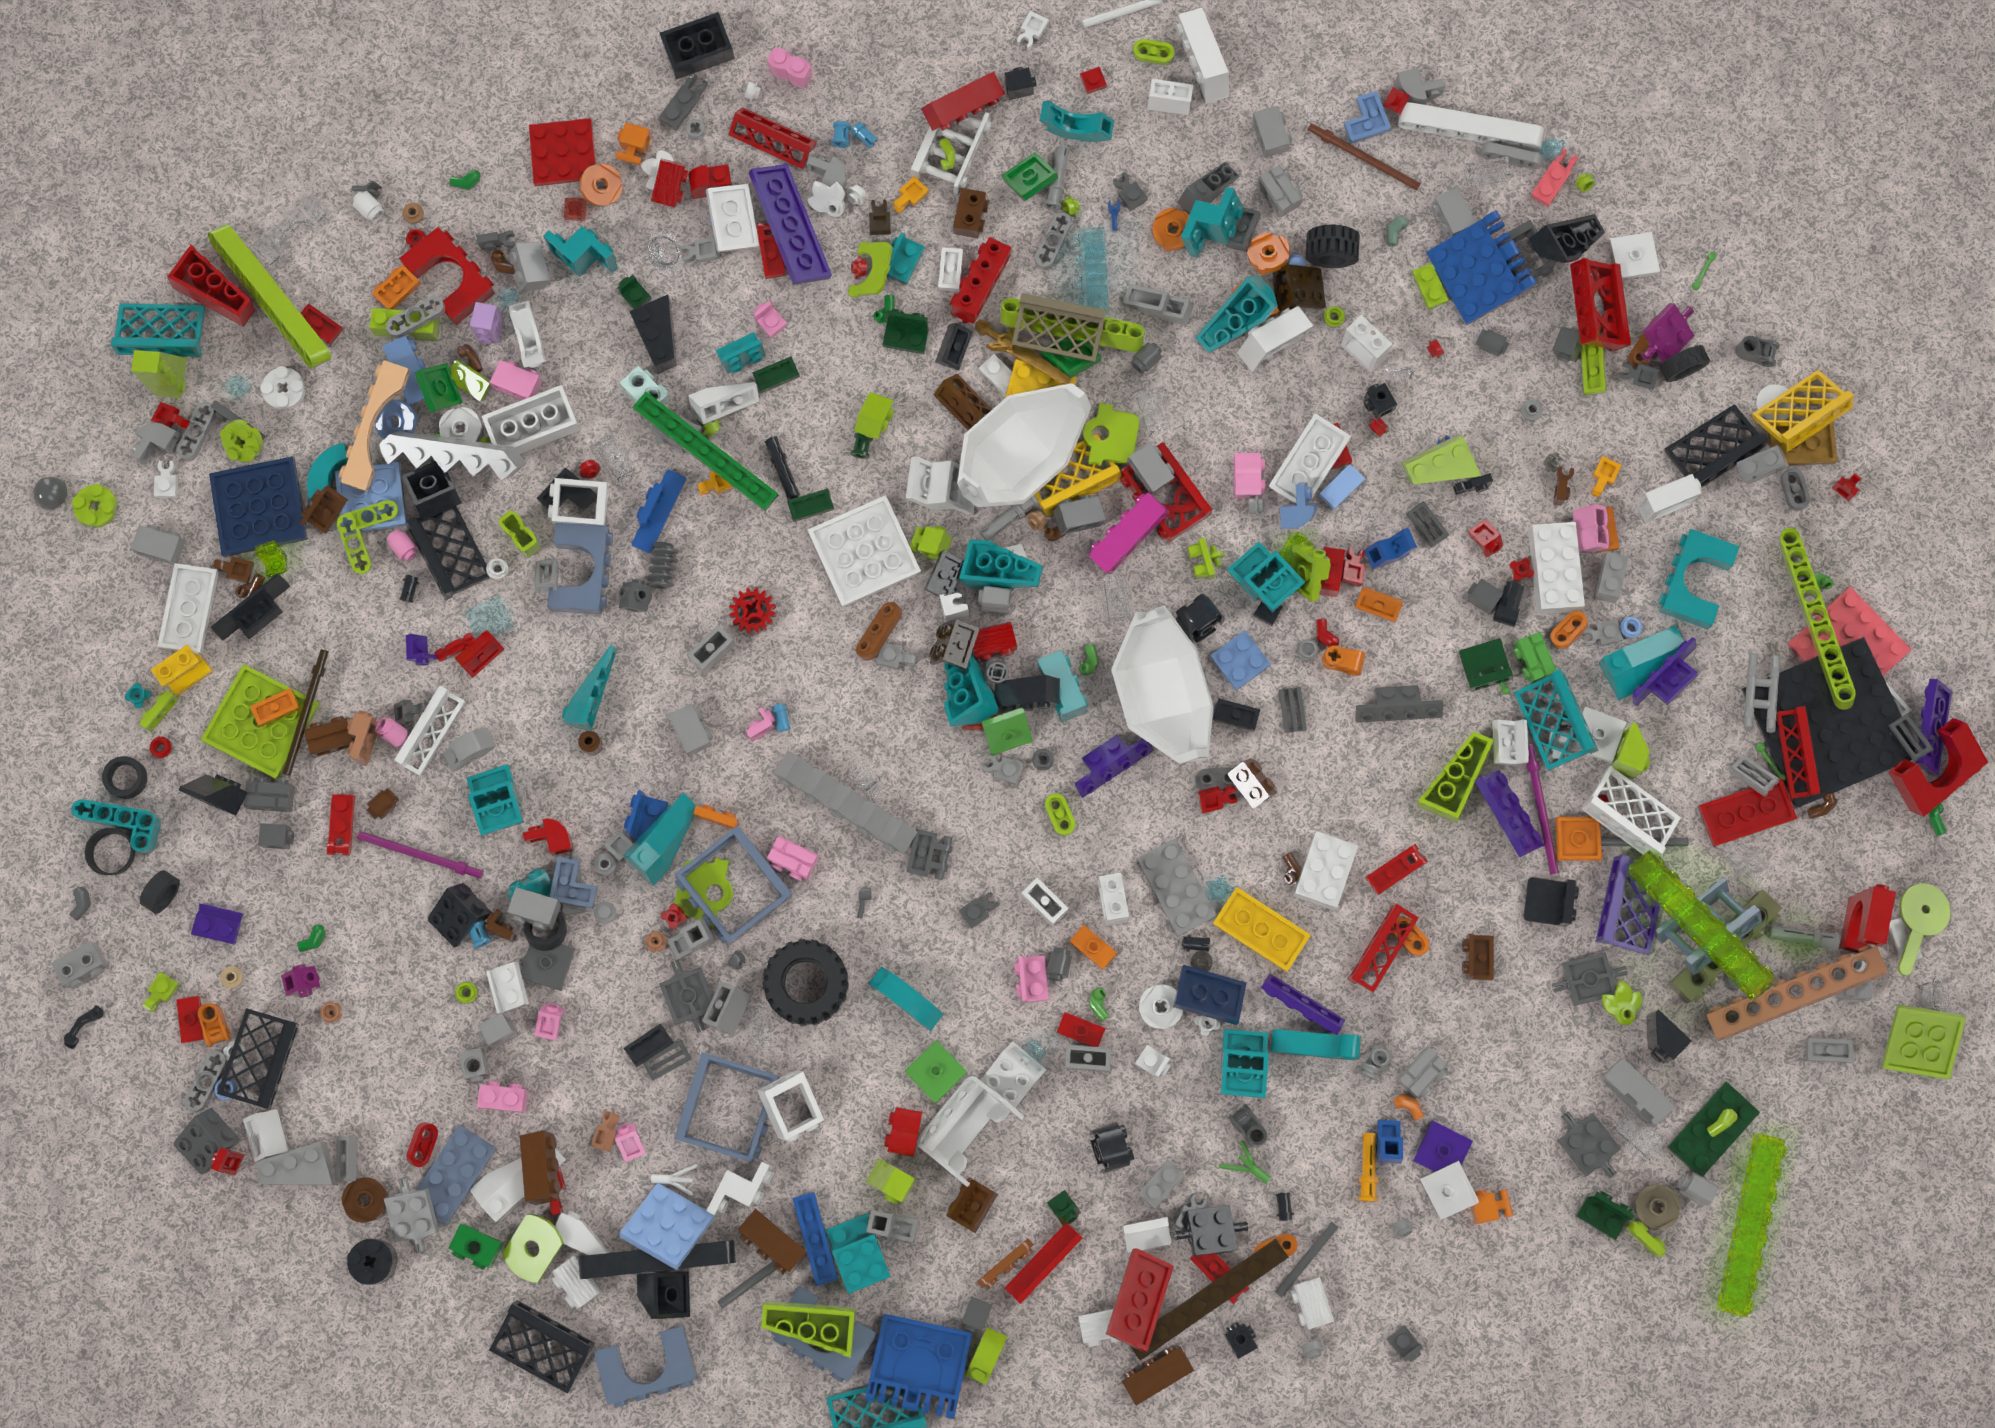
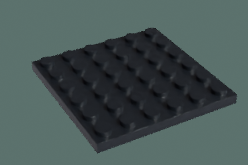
M1865 637L1840 647L1856 693L1854 704L1849 709L1842 710L1834 704L1818 656L1779 673L1776 710L1780 712L1805 706L1820 794L1792 799L1796 808L1819 800L1827 793H1835L1890 770L1903 759L1912 760L1888 726L1901 718L1902 715ZM1833 654L1825 656L1828 660L1836 659V656ZM1840 674L1832 675L1835 680L1843 679V676ZM1756 686L1755 699L1768 700L1769 687ZM1744 687L1741 691L1746 699V687ZM1848 694L1839 695L1842 700L1850 699ZM1754 708V719L1778 770L1786 777L1777 720L1775 732H1767V709ZM1794 715L1782 716L1783 725L1790 730L1795 725ZM1899 725L1896 726V729L1902 735L1904 740L1907 742V744L1910 746L1913 752H1915V747L1912 745L1910 740L1901 730ZM1790 735L1786 740L1787 747L1795 751L1799 746L1798 739ZM1794 756L1790 761V768L1799 773L1803 764L1801 760ZM1786 777L1784 783H1785V785H1786V787H1787V789H1788V791H1789L1788 783H1787V777ZM1798 778L1793 784L1795 793L1807 792L1806 783Z

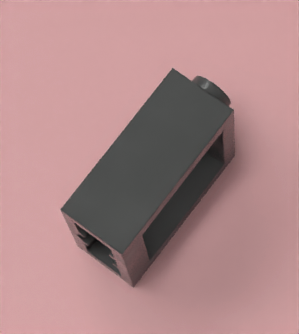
M1528 220L1509 231L1511 238L1497 247L1500 248L1512 240L1516 243L1526 236L1529 239L1538 231L1531 220ZM1540 257L1544 265L1532 271L1528 277L1534 276L1536 279L1541 275L1543 277L1548 276L1554 271L1553 268L1557 261ZM1517 269L1511 271L1514 277L1519 273Z

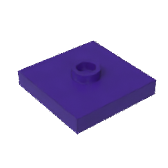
M1432 1120L1413 1161L1433 1172L1457 1161L1462 1165L1473 1140Z

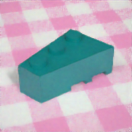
M1062 650L1037 659V665L1042 675H1049L1060 679L1059 705L1054 706L1061 723L1085 714L1088 703L1084 694H1081L1079 690L1080 684L1076 674L1073 675L1069 668L1072 665L1068 655H1064Z

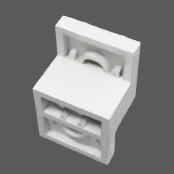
M911 457L906 499L931 510L955 509L967 515L974 514L975 505L963 496L957 484L960 464L953 461L931 463L920 457Z
M761 1162L752 1181L727 1170L707 1212L719 1216L720 1213L724 1214L730 1204V1201L727 1200L728 1197L752 1208L754 1205H759L764 1196V1193L761 1192L764 1185H769L774 1176V1172H772L773 1167Z

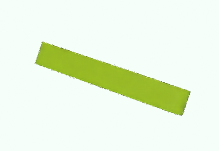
M1006 298L1002 301L1000 313L1002 324L1016 327L1021 304L1020 299ZM1024 308L1023 319L1028 324L1037 318V315L1033 310ZM1047 314L1041 318L1047 328L1058 322L1054 314ZM1106 317L1099 345L1137 352L1143 347L1145 329L1136 323ZM1073 318L1063 322L1068 332L1079 326ZM1040 320L1029 326L1031 331L1041 333L1046 330ZM1023 321L1021 322V327H1020V328H1022L1023 326H1025L1024 323H1023ZM1090 322L1084 326L1089 337L1098 331L1099 324ZM1061 324L1050 330L1053 336L1063 337L1066 335ZM1082 329L1071 335L1073 340L1087 339ZM1094 337L1093 339H1091L1094 344H1095L1096 337Z

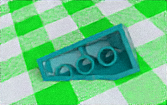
M1259 275L1247 276L1195 339L1208 353H1211L1263 323L1278 306L1273 290Z
M969 539L959 579L970 589L984 590V586L1010 589L1038 587L1043 566L1026 557L1019 556L1006 548H1002L989 540Z
M1676 626L1604 656L1598 662L1618 701L1631 695L1639 685L1643 686L1648 681L1649 675L1654 670L1658 671L1663 666L1665 659L1670 655L1673 656L1678 651V647L1684 640Z
M610 645L571 698L569 705L564 707L562 718L566 725L585 731H592L617 653L615 646Z
M972 653L967 668L964 670L944 662V669L947 671V682L944 683V690L947 691V701H944V709L950 726L982 723V721L987 720L999 711L994 695Z
M684 792L622 855L652 886L669 870L695 816L693 813L696 805Z

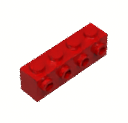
M993 71L922 107L921 110L932 131L938 128L944 131L953 126L952 121L956 120L959 123L969 118L968 113L972 112L975 115L984 110V105L987 104L988 107L999 103L998 98L1003 96L1005 92Z
M991 237L988 238L986 243L982 242L977 253L979 254L977 260L973 259L968 271L970 273L967 277L964 276L960 282L959 288L961 289L959 293H954L951 298L952 315L975 324L1011 257V246Z

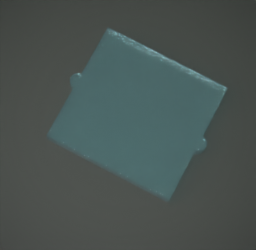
M496 596L465 611L471 624L470 629L474 630L476 637H479L485 630H488L495 637L514 628L508 615L509 610L505 609L500 596Z

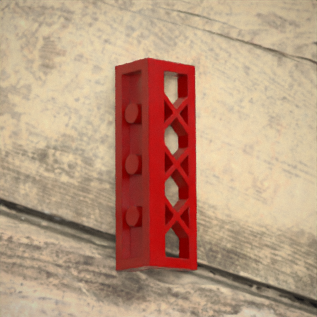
M743 107L735 112L728 134L737 140L801 169L805 168L809 154L815 149L817 143L816 140ZM738 123L745 126L747 134L742 135L735 132ZM757 132L762 133L766 142H757L754 134ZM772 142H781L785 150L782 152L777 151ZM797 149L804 153L801 161L794 159L792 150Z
M1805 706L1796 707L1794 710L1776 712L1790 799L1820 794ZM1794 715L1795 725L1791 730L1783 725L1782 716ZM1790 735L1798 739L1799 746L1795 751L1786 745V740ZM1794 756L1801 760L1803 764L1799 773L1790 768V761ZM1798 778L1806 783L1807 792L1795 793L1793 784Z
M1397 903L1392 905L1347 980L1353 984H1359L1374 993L1419 917ZM1401 913L1412 919L1408 927L1399 929L1397 919ZM1404 930H1405V932L1403 933V935H1402V937H1401L1400 931H1404ZM1396 932L1398 943L1396 946L1388 948L1386 937L1388 934ZM1385 951L1387 957L1385 965L1376 966L1375 955L1378 952ZM1374 970L1376 980L1372 986L1361 980L1366 971Z
M1065 1224L1004 1289L1021 1304L1083 1237L1069 1224Z

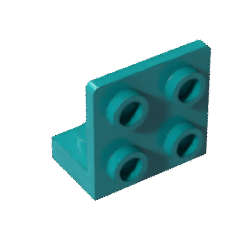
M754 332L716 350L727 374L731 372L733 374L743 370V366L750 363H759L763 359L762 357L766 356L761 340L757 339Z

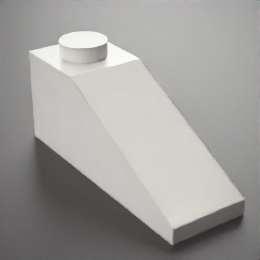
M755 382L710 387L688 395L691 413L702 424L759 402Z
M570 1210L567 1214L561 1212L555 1227L559 1231L565 1245L587 1255L609 1253L589 1226L580 1220L581 1215Z

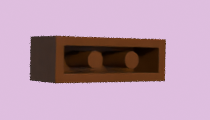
M541 1130L520 1135L525 1202L539 1205L560 1200L561 1186L557 1175L559 1163L556 1159L555 1149L557 1141L554 1134Z
M756 1208L738 1228L739 1239L747 1246L752 1244L758 1249L756 1253L765 1261L769 1258L775 1263L773 1265L774 1269L782 1275L786 1273L791 1276L807 1257L805 1249Z
M1172 1345L1163 1350L1164 1355L1157 1360L1153 1356L1143 1362L1145 1367L1136 1371L1133 1368L1123 1374L1125 1379L1121 1382L1135 1406L1195 1371L1181 1346L1176 1348Z

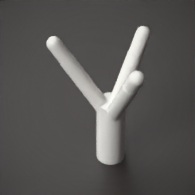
M695 1163L672 1175L652 1174L651 1183L671 1184L687 1195L692 1196L693 1192L677 1182H693L692 1178H681L679 1176L697 1168L698 1165Z

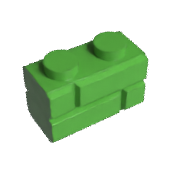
M1541 632L1515 642V648L1512 649L1516 660L1521 661L1523 666L1521 668L1522 675L1525 680H1529L1530 684L1552 675V672L1557 670Z

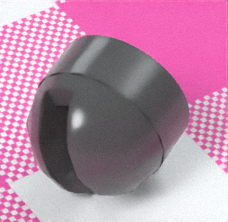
M735 950L727 966L735 970L743 968L738 963L740 961L746 963L745 956Z

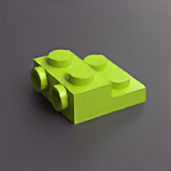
M1305 541L1298 545H1292L1291 567L1305 581V584L1297 592L1311 602L1318 601L1321 590L1320 582L1321 580H1327L1329 576L1330 559L1326 557L1324 550L1315 549L1312 542Z

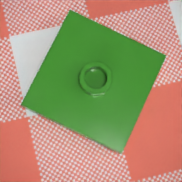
M1023 707L982 721L992 756L1033 742Z
M937 1040L905 1070L908 1076L935 1104L967 1073Z

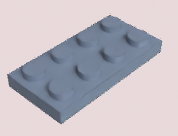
M460 1124L416 1189H429L436 1219L445 1225L449 1224L497 1150L496 1147Z

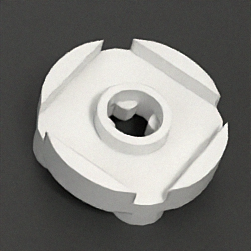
M279 366L269 372L260 387L266 402L278 410L296 407L305 396L303 378L295 370L284 366ZM288 383L286 387L288 391L286 393L283 391L279 393L280 385Z
M466 407L448 410L439 422V432L442 438H456L478 442L482 436L483 426L480 418L473 410ZM465 424V431L457 433L456 426Z
M1156 985L1148 988L1143 993L1139 1001V1013L1142 1020L1148 1026L1154 1029L1165 1030L1174 1026L1179 1021L1183 1010L1173 1007L1176 990L1168 985ZM1164 1001L1167 1011L1158 1013L1155 1003Z

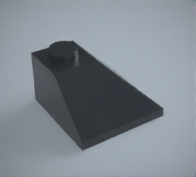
M689 1271L637 1274V1297L651 1319L690 1317Z

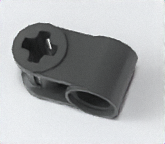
M1746 336L1737 344L1735 353L1742 360L1766 367H1774L1776 365V360H1774L1776 350L1779 349L1780 344L1773 340ZM1744 344L1748 345L1751 351H1747L1744 348Z
M1244 1104L1243 1109L1234 1116L1230 1115L1228 1117L1234 1128L1250 1146L1260 1147L1265 1143L1267 1132L1247 1104ZM1260 1131L1263 1135L1262 1141H1252L1250 1137L1251 1132Z

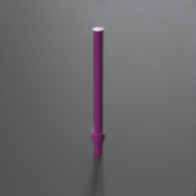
M1531 744L1528 745L1529 761L1526 763L1527 772H1530L1550 875L1558 874L1559 870L1539 776L1540 764L1539 761H1536L1534 746Z
M360 831L357 837L358 840L455 870V873L463 876L467 874L481 879L484 874L483 870L468 866L466 862L452 861Z

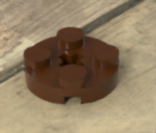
M363 1177L352 1181L344 1189L341 1199L346 1215L360 1223L377 1220L386 1210L384 1198L388 1196V1192L381 1182L373 1178ZM367 1193L370 1203L362 1206V1201L359 1198Z

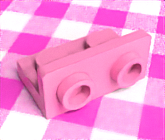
M1045 955L1033 957L1019 956L1018 962H1014L1015 976L1020 975V984H1016L1017 998L1022 997V1003L1049 1000Z

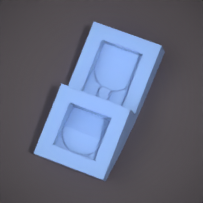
M1350 464L1318 496L1335 510L1364 482L1365 478Z

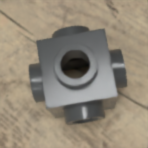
M632 579L631 582L623 583L619 591L620 602L618 608L637 613L647 612L648 605L652 600V587L644 585L645 581Z

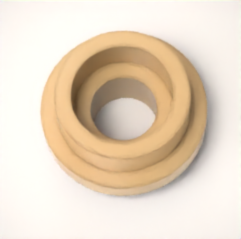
M235 966L226 967L220 975L221 983L227 988L238 987L243 981L242 971ZM230 973H233L235 976L232 981L228 980Z

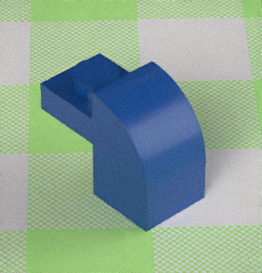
M1406 528L1388 539L1375 542L1364 551L1372 569H1376L1410 555L1409 552L1417 548V545L1409 528Z
M1377 1121L1376 1158L1378 1163H1402L1403 1137H1401L1400 1121Z

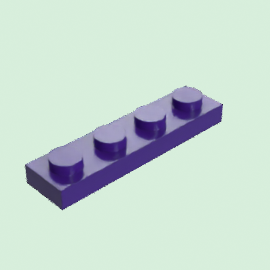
M1269 973L1261 987L1267 995L1278 998L1288 1008L1299 1011L1306 1019L1317 1022L1327 1032L1338 1035L1345 1019Z

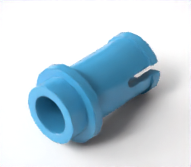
M858 122L851 132H853L854 137H858L870 149L875 145L874 141H878V138L865 127V123L861 124Z
M785 704L772 706L771 714H774L777 732L790 730L791 727L786 712L788 707H785Z

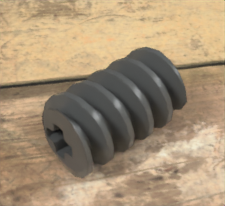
M654 542L652 545L656 549L651 551L654 557L650 559L652 566L649 567V572L652 574L647 576L650 582L646 585L657 589L674 587V584L668 581L675 578V575L670 574V571H674L677 568L672 566L671 563L678 562V559L672 557V555L679 554V550L674 549V546L670 543Z

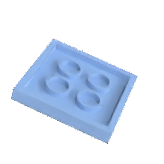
M399 462L389 465H373L375 474L368 492L341 483V478H339L340 470L335 471L337 492L348 499L340 512V516L385 500H392L397 503L399 508L397 516L393 519L360 529L361 532L407 526ZM385 504L386 508L379 511L378 506L374 507L378 513V520L382 519L380 515L388 513L391 516L394 507ZM365 510L362 513L363 521L367 523L372 522L374 514L369 510ZM344 517V522L341 524L343 527L346 526L349 531L344 534L357 533L356 529L351 531L352 519L348 520L347 517Z
M657 1183L620 1231V1238L677 1270L712 1223L714 1215Z

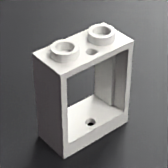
M1360 315L1346 329L1341 346L1372 374L1386 360L1392 343ZM1374 331L1375 335H1371L1370 332Z
M1693 474L1645 493L1636 505L1644 522L1648 523L1693 504L1700 496L1702 487L1699 480L1695 479Z
M555 478V484L550 485V497H553V505H549L548 518H552L553 524L567 523L605 526L608 483ZM561 486L598 489L596 518L559 516Z
M1121 873L1099 876L1098 888L1105 926L1127 923L1129 913Z
M795 1070L757 1090L778 1139L787 1140V1142L793 1141L799 1137V1133L805 1130H814L819 1126L818 1123L824 1121L802 1071ZM799 1085L812 1117L787 1130L773 1097Z

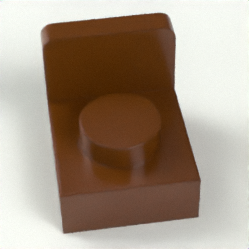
M496 909L494 913L491 912L488 916L486 929L513 943L517 935L512 932L513 927L501 922L498 925L504 913Z

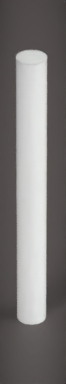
M1143 0L1082 20L1084 28H1088L1161 4L1163 0Z

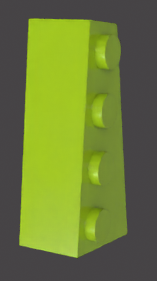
M134 350L131 371L155 396L182 398V392L186 390L184 376L187 358L162 352Z
M1473 731L1438 777L1431 783L1426 792L1419 798L1417 806L1458 824L1476 784L1475 780L1478 779L1494 740Z
M765 1301L762 1309L761 1328L787 1337H793L802 1342L813 1344L851 1358L856 1308Z

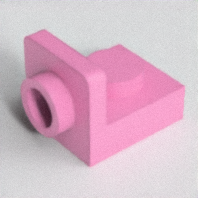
M770 301L760 304L755 309L753 314L755 321L770 338L787 326L785 320L773 308Z
M762 707L758 710L764 720L753 722L748 726L749 729L746 730L752 742L774 730L772 723L775 720L769 710L765 712Z
M555 1003L543 1004L538 1012L534 1036L557 1040L561 1017L564 1014L565 1008L559 1007Z
M635 1123L623 1124L617 1128L615 1140L625 1162L646 1154Z

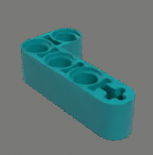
M79 799L73 803L71 812L76 818L85 822L133 830L130 839L131 847L142 854H150L154 851L161 826L160 818L154 813L85 799ZM88 808L93 811V814L89 812L81 813V811ZM109 809V816L106 819H103V812ZM130 813V814H131V819H130V821L127 822V823H124V822H123L124 816H125L126 814ZM152 817L151 825L145 827V820ZM146 838V846L144 848H140V841Z
M1272 1029L1270 1052L1356 1061L1360 1059L1361 1036Z

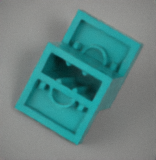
M1226 187L1219 205L1195 200L1181 236L1190 256L1198 258L1200 251H1203L1205 247V239L1228 244L1230 238L1234 237L1236 222L1238 219H1241L1244 210L1234 188Z
M581 226L567 241L558 233L554 235L550 230L543 235L549 250L579 277L596 260L603 264L611 273L618 268L615 261L617 258L613 254V249L607 243L602 244L598 241L599 237L591 229L587 231Z
M1257 542L1227 568V572L1255 602L1260 599L1271 612L1305 584V581L1277 551L1271 554L1260 542Z
M509 764L466 778L471 792L468 794L481 836L524 823L519 808L522 804Z
M1223 1029L1220 1095L1266 1098L1269 1061L1267 1032Z
M868 1213L826 1230L833 1249V1256L848 1294L891 1277L876 1234L866 1232L869 1222Z

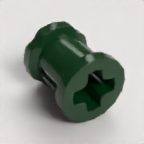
M855 433L854 449L851 450L850 455L856 458L868 459L870 456L868 450L873 438Z

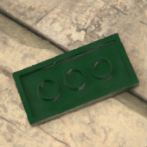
M1725 1081L1666 1148L1690 1170L1703 1177L1756 1118L1760 1111ZM1733 1109L1737 1114V1120L1730 1127L1712 1137L1707 1127L1718 1120L1723 1110Z

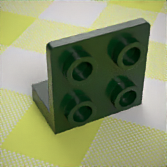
M899 309L886 310V330L882 344L883 347L924 355L929 334L928 318L921 313L906 314Z
M1500 638L1459 651L1471 692L1513 680V673L1511 667H1509Z
M1603 1191L1588 1193L1575 1217L1611 1239L1616 1240L1626 1221L1636 1218V1215L1631 1213L1633 1209L1623 1203H1620V1205L1611 1201L1613 1197Z

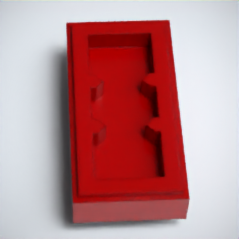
M200 996L176 999L181 1043L203 1041V1030L198 1017V1010L201 1007Z
M1064 1012L1056 1033L1090 1047H1099L1106 1028Z

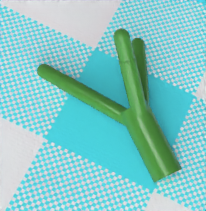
M1243 1140L1240 1141V1144L1247 1159L1242 1155H1239V1159L1248 1167L1219 1165V1168L1251 1172L1265 1184L1271 1178V1176L1256 1166Z

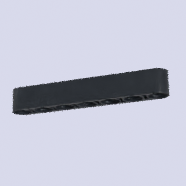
M734 1240L695 1244L678 1269L736 1263ZM643 1250L578 1256L580 1279L675 1270Z

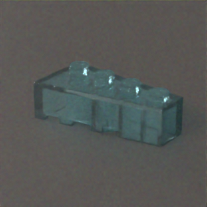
M1104 227L1079 228L1077 234H1074L1075 247H1078L1079 255H1076V268H1080V276L1077 277V288L1081 289L1082 298H1078V305L1106 310L1107 314H1109Z

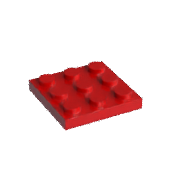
M591 118L529 125L534 186L580 182L583 172L588 167L596 164Z

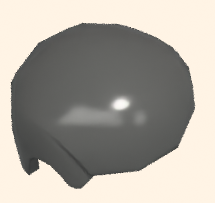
M55 477L40 479L35 484L33 490L34 500L41 508L56 509L65 502L68 496L67 487L64 482Z

